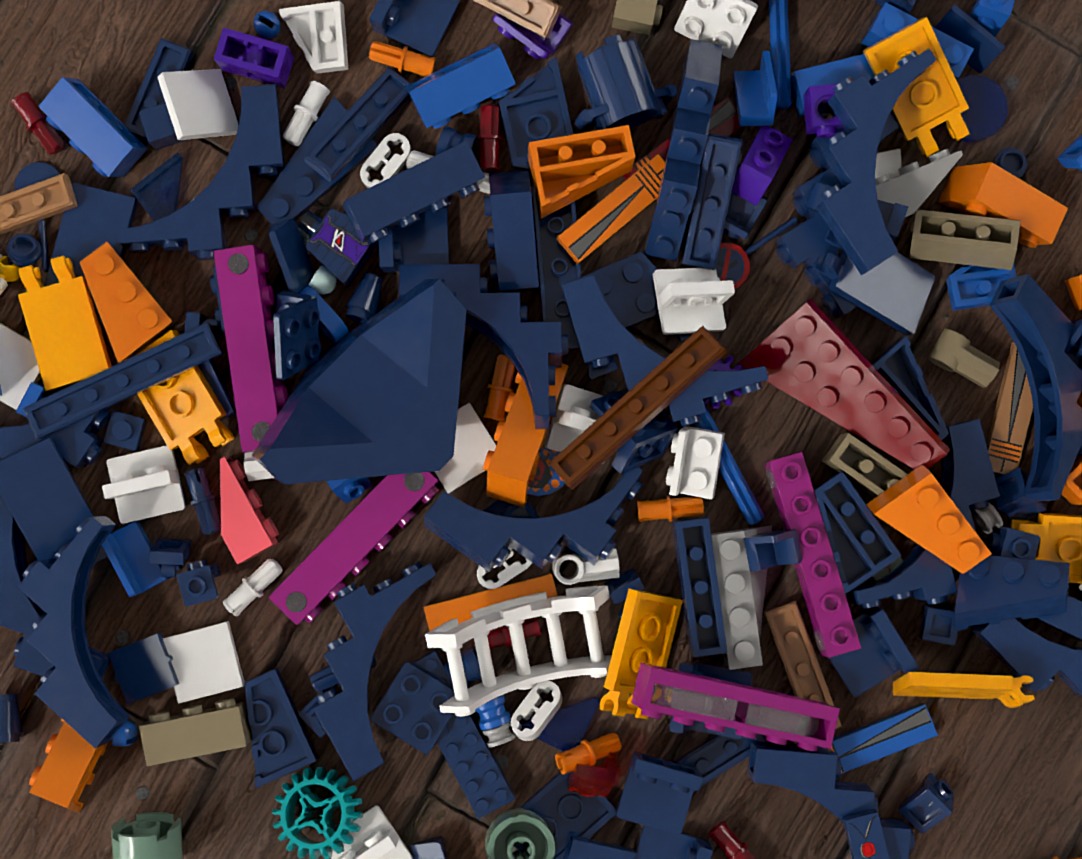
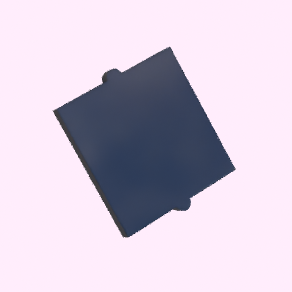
M161 633L108 653L116 673L115 681L119 682L127 704L179 684L171 662L173 657L168 654Z

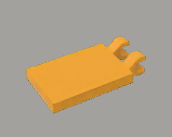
M923 17L863 50V53L874 76L886 69L891 74L900 68L898 62L913 51L920 55L927 49H930L937 59L924 73L909 84L891 110L900 125L899 128L905 140L909 141L916 138L922 155L925 154L928 157L939 151L930 132V129L946 121L952 139L956 138L957 141L970 133L960 114L969 109L968 104L928 18Z
M65 256L51 259V265L59 283L46 287L43 285L39 267L33 268V265L18 269L21 281L27 289V292L18 294L45 391H52L76 384L112 367L87 280L83 276L75 277L72 261L70 258L65 259Z
M170 330L138 354L173 339L180 334L177 330ZM199 366L137 394L170 450L180 448L184 459L189 465L195 461L200 463L209 457L204 446L194 438L202 431H206L214 447L220 444L225 446L234 440L232 432L220 421L227 413Z
M1038 513L1037 522L1012 519L1011 529L1040 537L1035 560L1069 563V582L1082 583V515Z
M628 589L604 688L610 691L602 697L600 710L611 711L612 715L625 716L626 713L635 714L636 718H648V716L641 714V708L631 703L640 663L666 668L683 600ZM655 683L652 696L657 697L660 694V684Z
M908 672L893 682V696L969 699L998 698L1009 708H1016L1023 705V703L1035 700L1034 695H1024L1020 690L1022 684L1033 682V678L1027 675L1013 678V676Z

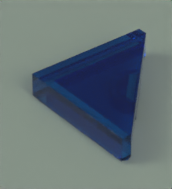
M178 152L130 189L131 193L154 221L177 211L183 158Z
M592 697L559 709L536 739L562 751L580 745L600 702V698ZM531 720L521 723V731L525 728L531 730L534 727Z

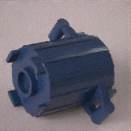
M620 34L613 35L604 39L606 45L597 48L586 57H584L582 51L576 55L578 71L592 106L591 110L584 109L576 118L575 125L578 129H585L591 125L595 126L596 131L629 125L631 129L656 116L660 119L667 112L664 104H668L678 92L677 87L673 84L659 89L654 88L638 42H635L634 37H630L628 41L622 42Z

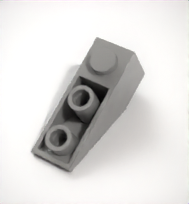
M945 149L929 156L931 163L919 167L916 161L898 169L900 176L891 180L888 179L887 174L876 178L877 200L909 206L905 217L914 214L962 157V151L960 150L950 155L949 150Z

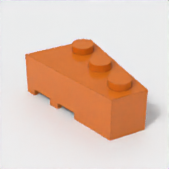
M992 162L953 167L938 200V203L965 215L1021 221L1018 242L1035 248L1037 245L1053 243L1068 210L1064 205Z
M920 465L866 504L874 515L962 574L992 554L933 474L924 465Z

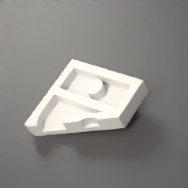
M340 1L279 9L282 19L286 21L293 33L292 36L303 50L305 58L313 71L325 73L348 70L344 5Z

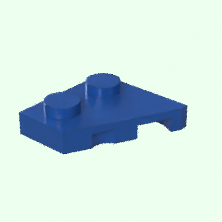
M1014 263L1012 270L966 265L951 274L946 279L952 311L990 306L1000 282L1017 277Z

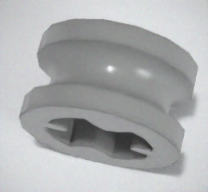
M990 502L987 507L971 510L974 520L984 533L990 534L993 527L1000 528L1003 526L999 513Z
M511 721L482 731L483 735H487L489 738L486 743L488 747H495L516 738L515 733L509 730Z

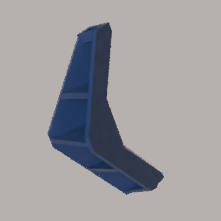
M425 279L344 336L337 343L327 348L319 356L320 360L309 366L252 456L276 480L283 484L440 471L454 456L466 308L455 297L457 295L455 288L444 279Z

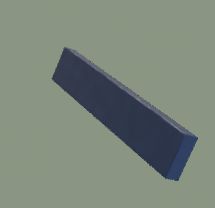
M207 322L26 406L23 410L36 438L42 439L224 353L210 323Z

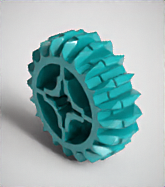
M317 767L315 774L311 768H306L303 771V777L295 773L291 776L293 785L288 782L282 785V789L287 795L280 794L275 797V800L281 803L282 806L281 808L272 809V814L280 815L281 821L273 823V827H283L284 832L278 836L279 841L289 838L290 841L287 844L286 850L293 851L298 847L297 854L299 858H304L308 852L310 859H319L320 854H322L324 859L332 858L333 850L337 854L344 852L342 842L348 845L354 842L353 836L349 831L359 832L361 829L358 824L353 823V820L363 818V812H355L354 806L362 804V799H352L351 795L357 791V787L354 785L345 788L349 777L344 775L337 780L338 771L336 769H330L327 775L325 767ZM315 784L322 785L330 789L335 795L322 800L317 793H312L309 787ZM301 796L299 801L302 805V813L295 820V806L298 798ZM327 806L323 809V815H319L322 819L309 820L313 817V812H315L313 808ZM341 806V821L337 831H335L336 825L333 820V814ZM312 826L319 834L323 833L327 840L324 842L311 840L301 831Z

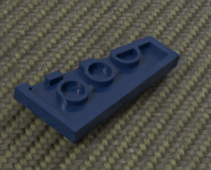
M335 97L258 204L257 208L271 224L294 218L296 221L369 158L378 145L370 139L332 182H329L305 163L306 155L347 112Z

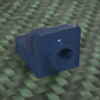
M930 773L925 777L924 786L901 802L898 811L921 834H924L953 812V792L945 781L938 780Z

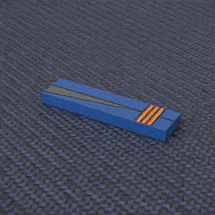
M922 702L834 737L831 749L838 755L837 758L841 760L842 774L938 736L926 704Z

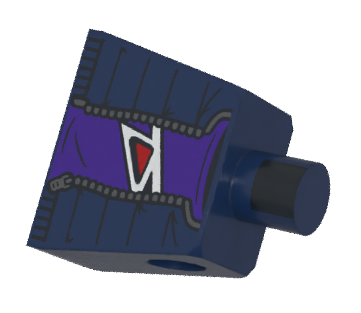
M330 209L323 220L307 211L298 224V228L312 236L305 248L348 288L379 243V241L372 243L371 239L361 242L348 215L334 209Z

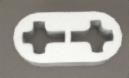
M399 133L387 135L365 161L360 170V176L367 188L397 175L407 163L411 147L405 136ZM400 142L403 143L401 148L404 153L401 156L394 154L388 161L387 158L391 154L389 145L391 143L393 145H398ZM382 164H385L381 170L383 180L375 179L373 182H370L369 170L377 171Z
M510 546L508 547V549L511 550V553L507 559L512 557L514 554L512 550L513 548H511ZM526 558L527 561L524 564H521L520 561H515L508 565L505 561L503 563L505 569L498 573L499 580L497 582H494L492 579L486 581L483 578L486 570L479 565L477 578L483 587L495 589L527 569L532 562Z
M543 681L537 683L514 712L511 718V727L519 739L524 741L536 739L560 708L562 694L554 682ZM550 690H552L551 694L554 700L551 703L549 701H545L542 704V706L538 708L542 702V699L539 696L540 693L544 692L547 694L550 692ZM535 712L536 714L531 720L534 727L531 730L525 728L521 731L520 720L522 718L529 720Z

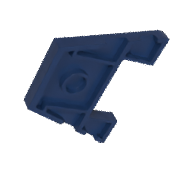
M642 251L581 277L582 279L592 275L595 276L604 300L617 320L625 328L659 315L653 273L658 269ZM694 333L677 335L680 342H683ZM612 357L613 363L594 368L592 363L588 364L590 381L617 370L618 367L614 357Z

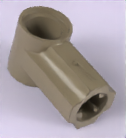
M944 329L928 356V360L946 371L957 372L982 388L987 387L997 375L1000 362L970 345L971 342L963 335L949 329Z

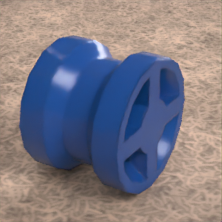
M504 694L475 709V712L479 713L480 730H489L511 721L510 712L506 711L504 707Z

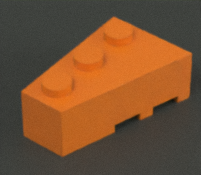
M629 125L529 142L528 161L540 219L632 171L635 152Z
M105 242L80 261L118 363L130 359L175 324L108 242Z
M61 718V721L64 723L59 733L53 734L45 750V753H48L43 765L37 766L30 778L29 785L32 787L29 793L80 813L83 803L78 802L85 785L92 784L95 777L92 771L100 755H104L108 743L94 748Z

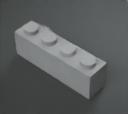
M772 525L711 533L728 652L723 653V661L729 670L763 665L760 634L767 569L750 571L744 538L771 531Z

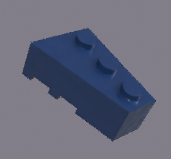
M529 170L489 174L490 196H484L485 217L492 216L493 228H487L488 248H495L496 259L490 260L491 279H498L499 291L539 287Z
M907 336L899 338L870 364L933 432L943 440L949 434L933 395H930L922 377L924 374L920 365H917L910 349L909 339Z
M843 471L838 472L814 489L845 594L902 556Z
M988 556L966 573H960L955 607L957 631L966 630L968 626L989 623V625L1000 624L1001 620L1022 617L1023 620L1067 612L1069 563Z

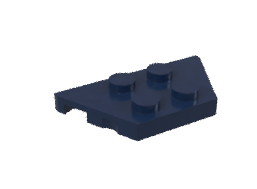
M557 58L551 59L547 62V66L533 77L531 75L521 83L518 89L511 91L499 101L512 166L515 169L529 170L531 173L528 161L529 142L573 135Z

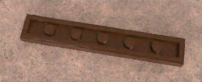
M702 326L553 458L549 464L568 487L573 490L727 353L726 349Z

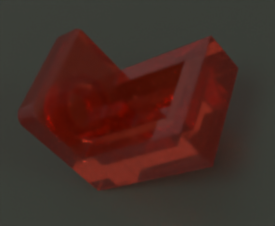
M609 752L601 768L576 764L568 778V791L578 792V794L584 797H594L596 795L607 797L613 786H617L620 780L621 767L616 765L617 754Z

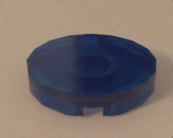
M966 76L957 80L969 109L960 114L970 134L960 140L980 142L993 136L1003 126L1008 114L1007 99L1002 88L993 80L983 76Z

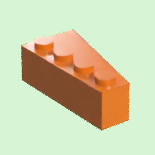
M562 363L561 367L555 368V385H549V396H556V404L562 385L566 384L569 365ZM517 372L515 383L519 384L516 394L510 392L505 406V411L509 412L505 422L499 421L494 435V440L498 441L495 451H488L483 470L487 471L488 497L525 508L528 499L529 480L534 481L540 453L538 452L539 449L543 450L545 447L544 444L549 429H535L532 402L525 382L519 372Z

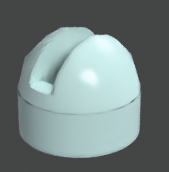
M321 266L314 274L309 286L318 294H328L336 287V277L326 267Z

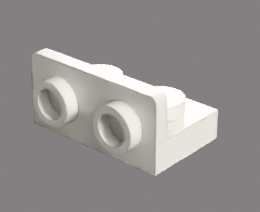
M685 426L679 430V434H674L671 453H676L674 466H669L666 477V485L671 486L670 495L677 496L681 493L706 499L714 498L725 433Z

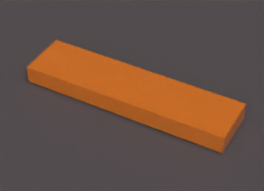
M550 573L495 589H488L424 606L429 631L454 618L458 619L459 624L472 618L471 611L502 601L546 592L547 598L556 597L558 595L553 575Z

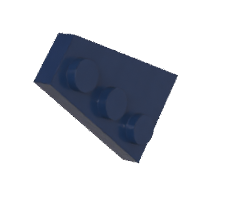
M278 667L245 682L248 721L251 724L253 743L251 750L256 776H254L255 788L317 761V753L298 715V711Z

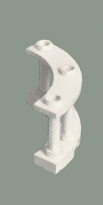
M608 585L568 588L564 596L547 598L546 592L502 601L471 611V619L458 624V619L454 618L425 634L428 648H442L443 651H446L455 693L454 697L440 705V711L442 713H455L456 716L460 717L473 714L475 709L498 696L516 689H531L537 685L536 683L580 675H590L594 678L607 676L612 655L603 654L596 611L599 610L603 603L610 599ZM579 611L580 614H583L590 656L567 659L559 615L562 612ZM542 616L546 618L554 661L530 666L522 624L525 622V619ZM505 625L509 626L517 670L495 677L487 635L490 633V630ZM474 638L482 683L467 688L460 648H462L463 643Z

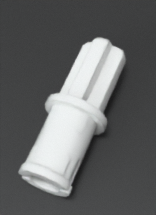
M311 81L300 104L294 106L293 109L296 112L283 134V138L288 143L299 146L312 122H317L318 117L316 115L330 93V90L324 85Z
M267 559L250 577L245 576L242 579L243 583L223 600L225 608L230 613L233 612L234 616H239L256 597L261 598L263 596V590L282 573V567L274 559Z

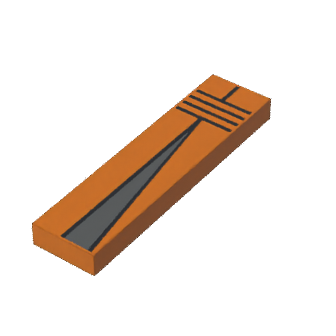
M659 154L556 238L577 264L657 199L665 161Z

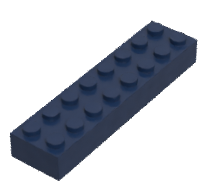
M532 186L543 322H561V335H568V350H578L580 345L562 284L581 279L580 263L577 264L556 239L577 221L575 201L540 219L534 186Z
M437 649L410 663L454 690L453 683L443 667L444 662ZM453 713L436 742L477 818L480 819L513 801L515 793L492 750L487 746V741L473 715L460 717Z

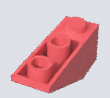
M223 457L220 459L221 536L236 563L241 564L277 545L278 541L275 537L279 533L270 518H264L260 510L263 504L254 489L249 490L244 478L247 475L238 460L233 461L232 457Z

